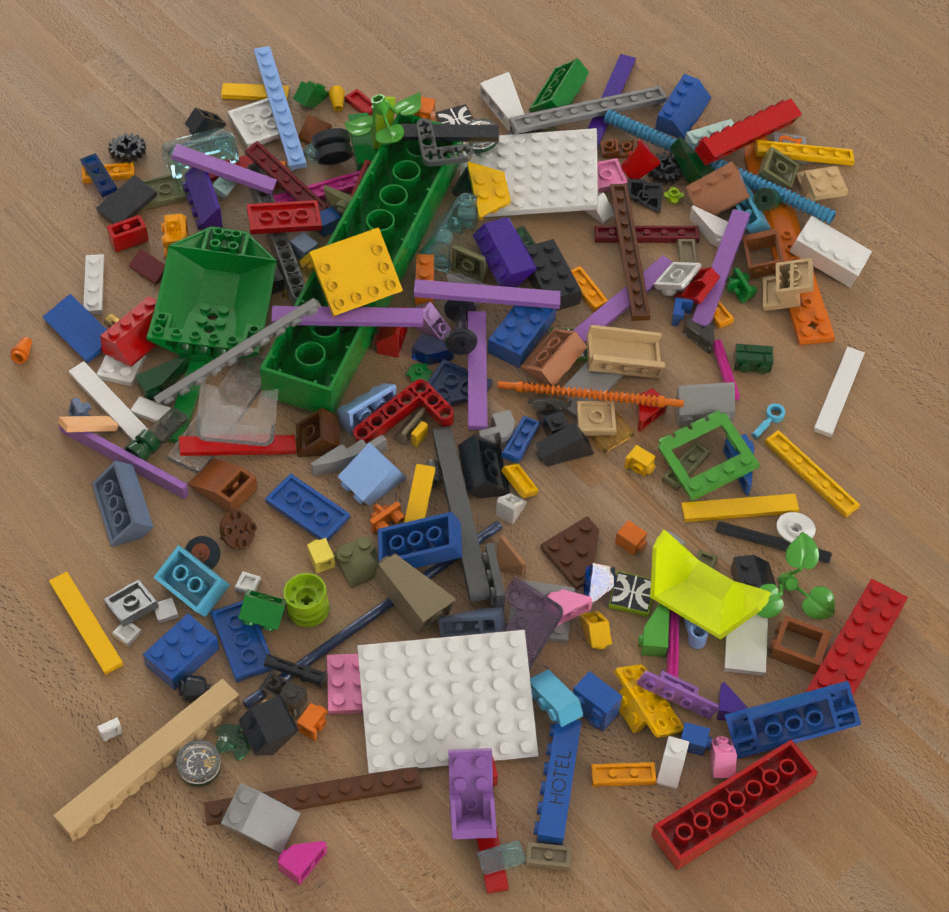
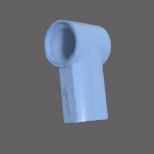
M684 618L689 646L694 649L703 648L709 632Z

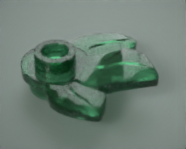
M240 723L237 725L223 724L215 730V733L220 737L216 742L217 753L233 751L237 761L243 759L250 751V744L245 734L240 735L238 733L243 730Z

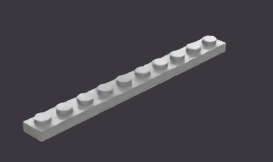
M661 86L510 117L509 124L514 134H520L603 116L610 109L613 112H622L664 103L667 97Z
M313 298L154 396L156 403L164 405L172 403L175 400L174 397L179 394L181 396L185 395L195 384L196 386L203 384L208 376L219 374L222 372L221 368L237 363L238 358L242 355H250L254 352L253 349L255 347L266 345L273 336L278 337L286 332L285 329L289 326L294 327L302 322V318L306 316L311 317L318 312L317 309L321 307L320 303Z

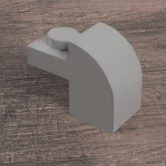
M507 410L492 414V427L479 430L478 436L494 444L499 443L501 449L505 448L514 433L515 422L511 411Z

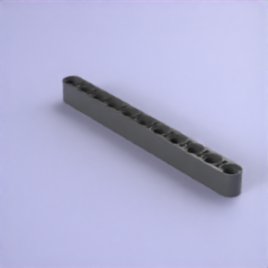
M255 163L248 165L247 169L265 175L264 171ZM250 188L255 204L275 202L273 195ZM286 232L266 234L273 256L277 260V267L284 279V286L291 306H294L305 286V282Z
M452 427L432 428L433 442L449 512H452L461 522L462 558H460L469 601L490 599L489 584Z

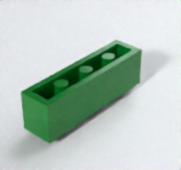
M349 114L348 121H353L360 117L369 116V114ZM371 132L362 137H355L350 134L357 171L362 169L365 160L372 162L378 151V148H373Z

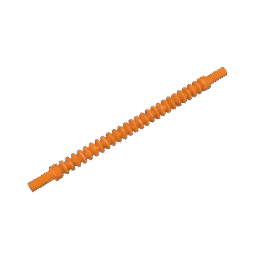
M498 381L497 386L499 389L516 390L518 393L523 391L528 393L530 391L531 394L533 392L535 394L540 392L541 395L546 393L547 396L549 394L551 396L556 394L557 397L559 395H562V397L567 395L568 398L570 396L572 398L577 396L578 399L580 397H583V399L588 397L589 400L591 398L593 400L598 398L599 401L604 399L605 402L607 400L610 402L615 400L616 403L617 401H620V403L625 401L626 404L628 402H631V404L636 402L637 405L639 403L642 405L646 403L647 406L652 404L653 407L655 405L658 407H684V400L665 398V396L661 395L658 397L653 395L651 397L650 394L648 396H645V394L640 396L639 393L637 395H634V393L630 395L629 392L626 394L621 392L619 394L618 391L613 393L612 390L610 392L607 390L603 392L602 389L600 391H597V389L592 391L591 388L589 390L586 388L581 390V387L578 389L573 387L571 389L570 386L568 388L563 386L561 388L560 385L557 387L554 384L552 386L549 384L545 386L543 383L542 385H539V383L534 385L533 382L531 384L528 382L524 384L523 381H517V383Z

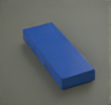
M523 416L504 448L501 457L519 464L540 428L541 422Z

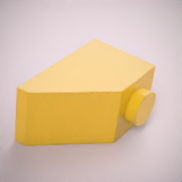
M598 610L579 615L586 641L592 648L604 649L606 645L612 644L609 621Z

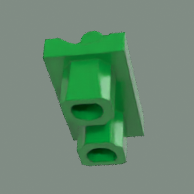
M734 268L733 274L727 279L726 290L729 293L734 292L740 303L744 304L748 298H753L756 295L757 289L755 286L749 285L747 273H742L739 268Z

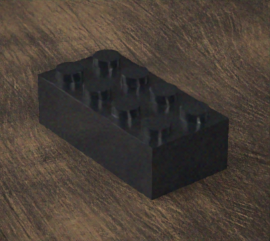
M554 239L526 246L537 267L528 277L533 288L560 291V309H556V311L579 305L582 290Z

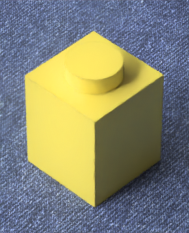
M326 538L317 539L307 544L308 556L316 574L335 567L334 555Z

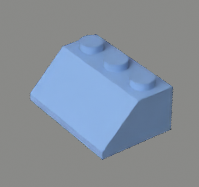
M382 383L379 386L373 387L364 395L356 397L349 404L341 406L337 410L339 424L350 436L354 435L353 430L359 423L396 396V386L394 384Z

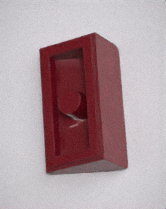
M140 249L129 267L156 285L162 280L165 264Z

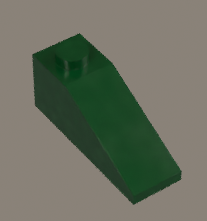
M681 137L669 147L686 180L690 184L715 171L710 165L705 166L697 152Z
M187 353L136 375L137 386L144 398L151 401L155 400L154 396L174 385L182 377L189 365Z

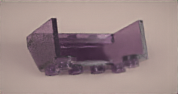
M514 576L505 591V599L518 610L504 632L525 630L530 670L562 619L563 608L557 602Z

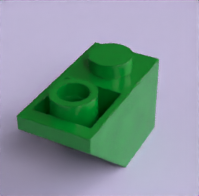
M310 80L308 82L301 81L293 99L305 107L314 109L329 96V91L325 90L326 87L318 82L316 84Z

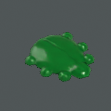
M418 363L409 367L406 375L411 377V382L418 379L428 382L432 377L430 374L433 371L427 368L428 364Z

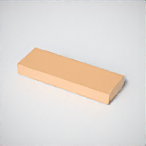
M110 416L59 417L58 424L66 432L117 431L119 426Z

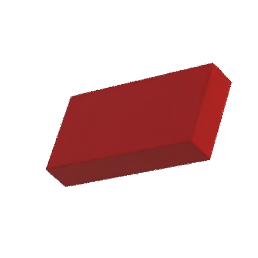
M356 89L344 96L345 101L359 113L372 115L373 110L371 106L373 104L361 91Z

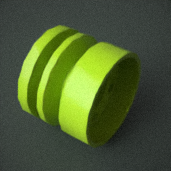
M302 573L292 577L286 583L283 590L289 618L297 626L305 628L321 624L327 618L330 611L324 581L319 576L311 573Z

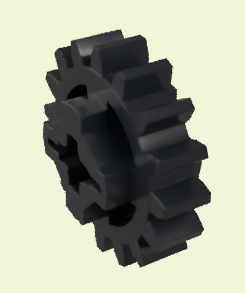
M124 133L122 137L117 135V139L112 138V142H109V154L112 159L115 158L116 162L121 160V163L125 161L131 163L132 160L136 162L137 158H143L142 154H146L144 139L140 138L139 135L133 136V133L130 135Z
M665 152L662 155L656 153V157L660 160L661 164L650 171L648 177H653L652 181L659 180L658 183L664 182L665 185L668 182L674 184L675 180L679 181L680 177L683 176V172L675 157H672V153H669V155H666Z

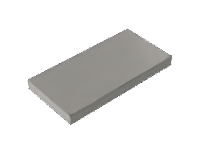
M587 361L564 386L565 388L570 386L571 389L573 387H576V389L581 387V390H584V388L589 390L591 388L592 391L595 389L600 391L602 389L603 392L605 390L610 392L624 375L589 371ZM555 395L551 399L553 405L577 419L576 401H599L598 398L596 400H593V398L589 400L588 397L585 399L580 397L578 399L577 396L575 398H572V396L568 398L567 395L564 397L562 395L558 397Z

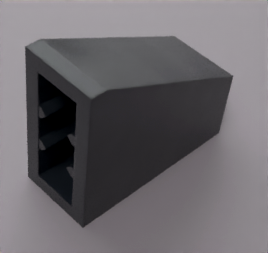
M576 423L535 443L538 449L535 453L539 461H544L547 466L594 454L588 438Z

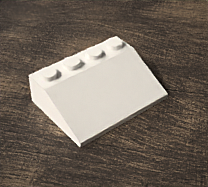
M813 216L810 217L789 251L801 259L812 258L814 267L851 288L872 253L871 250Z

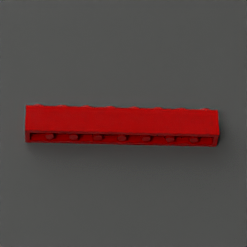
M791 98L786 101L783 99L775 106L773 104L770 105L765 111L760 110L754 116L749 115L742 122L741 120L735 122L732 127L728 125L721 132H714L709 138L707 136L703 137L698 141L699 145L694 150L705 166L754 143L755 140H760L794 123L802 113Z

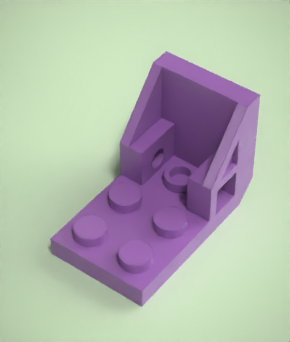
M492 748L448 750L452 839L497 838L493 795Z

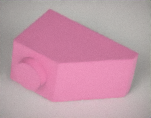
M562 589L558 592H551L545 597L544 608L555 626H558L590 611L593 600L590 596Z

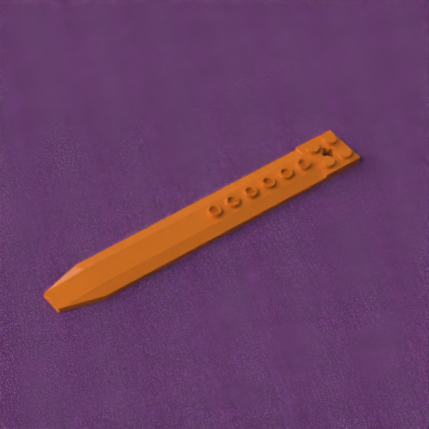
M766 137L760 139V140L768 141V139H767ZM754 143L744 147V161L748 173L751 172L753 175H758L763 157L756 156ZM781 201L775 210H762L771 229L777 228L784 262L801 259L789 252L801 233L795 209L792 206H787V204H782ZM771 246L770 250L773 260H778L776 247ZM813 271V291L800 293V306L788 308L798 345L829 343L835 340L827 309H825Z

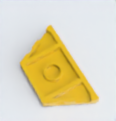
M467 162L478 220L482 221L484 216L490 213L494 214L500 208L510 205L511 199L505 173L476 163Z

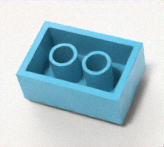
M179 545L153 577L195 612L204 617L208 615L230 586L227 581Z

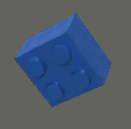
M589 671L573 688V694L580 700L583 717L588 720L592 727L598 728L603 732L619 715L622 695Z

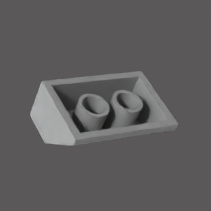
M734 382L678 386L676 399L684 400V407H674L677 426H690L691 423L701 418H704L707 422L706 416L717 410L721 414L726 413L730 421L733 422L735 415Z

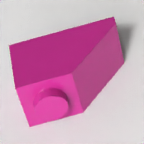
M324 841L291 845L288 850L282 851L278 857L279 871L300 885L327 853V844Z

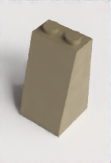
M396 554L391 557L385 556L379 561L374 578L417 635L437 623L439 617L450 614L456 599Z

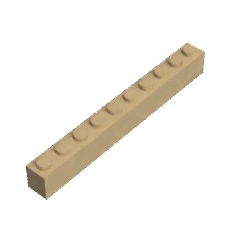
M222 678L53 816L56 824L72 841L83 837L90 827L100 823L106 814L112 809H117L124 799L129 795L132 796L137 793L140 786L146 781L149 782L154 779L157 772L163 767L166 768L171 765L174 758L182 754L196 740H201L207 731L212 727L218 726L229 713H234L240 705L239 694Z

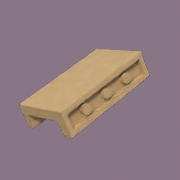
M591 325L586 335L589 371L660 379L665 370V362H661L659 341L662 337L661 333Z

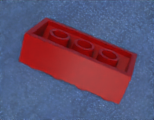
M148 296L101 334L102 352L132 367L157 346V344L147 340L157 300Z

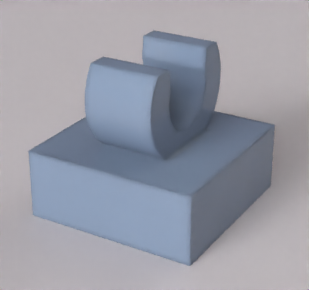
M72 398L68 412L70 416H90L88 410L92 408L88 402L81 403L79 398Z

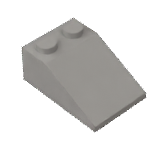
M240 783L221 825L281 854L301 813L254 788Z

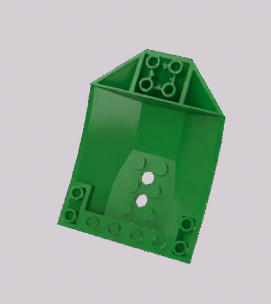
M220 227L206 228L168 245L162 282L147 334V340L179 356L187 353L189 359L213 361L265 328L277 260L247 231ZM211 315L218 317L215 320L208 319V317ZM260 345L253 349L254 352L250 355H242L238 359L259 355Z

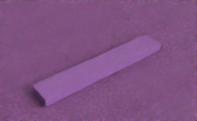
M179 144L176 145L171 159L270 195H272L277 179Z

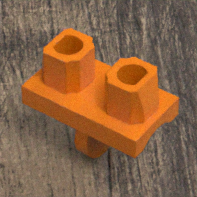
M398 501L389 507L387 504L382 507L379 504L373 506L374 513L370 515L372 518L370 519V531L373 534L378 532L380 528L390 526L389 523L391 522L395 525L404 523L405 516L401 511V504Z

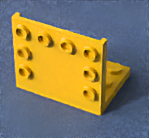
M379 227L310 251L300 260L302 268L308 266V269L314 267L333 317L403 291Z

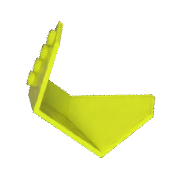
M664 529L657 537L652 551L650 598L720 640L759 613L767 605L771 592L733 581L699 561Z

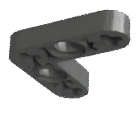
M426 118L418 120L416 132L423 164L432 167L465 163L472 159L473 149L470 145L461 144L437 147L431 121ZM422 125H425V127L427 128L425 134ZM428 139L432 141V144L424 145L422 142ZM449 152L452 154V157L449 159L444 158L443 154Z

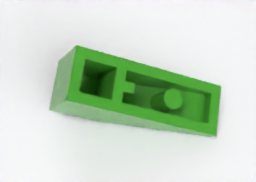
M660 603L644 626L643 634L638 636V647H641V655L666 657L668 649L669 608Z

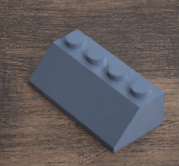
M115 460L92 483L111 546H118L142 539L153 528L134 466Z

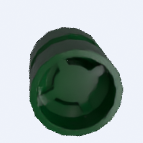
M761 188L754 195V204L760 210L772 211L778 208L781 203L779 192L772 188Z
M143 429L135 437V440H131L124 447V450L147 461L150 455H153L161 447V443L152 432Z

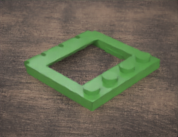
M719 410L707 415V422L704 418H701L691 423V430L685 426L673 432L674 438L668 434L658 439V450L691 501L760 468L759 462L726 413L721 414ZM721 426L726 434V438L735 451H738L739 455L690 479L672 450Z

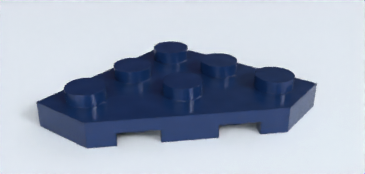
M443 359L428 383L451 406L468 402V370ZM487 378V392L493 383V380Z

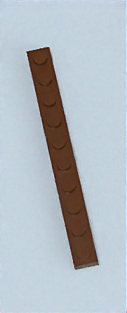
M627 183L610 184L609 190L632 321L650 320L651 315Z
M410 767L262 793L294 810H302L422 789L418 767ZM233 798L204 802L207 826L221 824Z

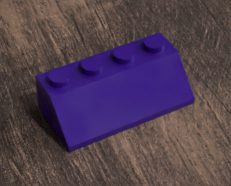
M191 167L184 175L185 182H183L184 192L189 194L187 195L189 205L193 206L191 211L193 218H197L195 220L197 230L202 231L209 227L223 228L221 208L208 172Z
M505 217L484 223L472 235L499 286L517 288L537 269L510 218Z

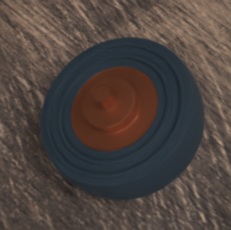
M197 536L191 539L185 547L187 551L211 570L219 562L221 554L219 545L210 537Z

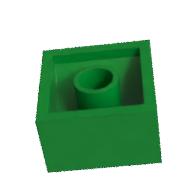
M247 589L238 619H241L242 623L253 626L255 623L262 625V629L268 631L278 630L285 608V599Z

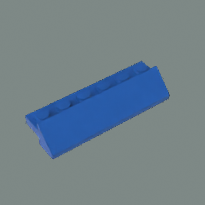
M848 681L725 715L738 759L776 749L790 740L798 743L861 725Z

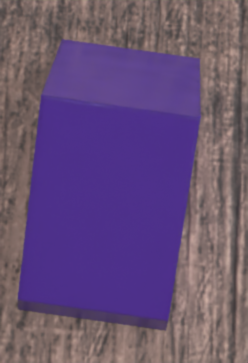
M725 682L721 684L718 692L717 704L719 705V710L717 711L716 720L726 721V714L744 710L748 707Z

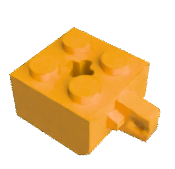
M183 214L164 215L165 223H161L162 233H165L162 236V245L166 247L164 248L165 259L167 258L168 245L189 236L187 218Z

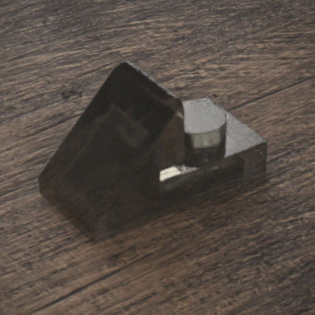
M690 318L686 320L682 333L708 354L712 353L714 345L713 322L702 328Z

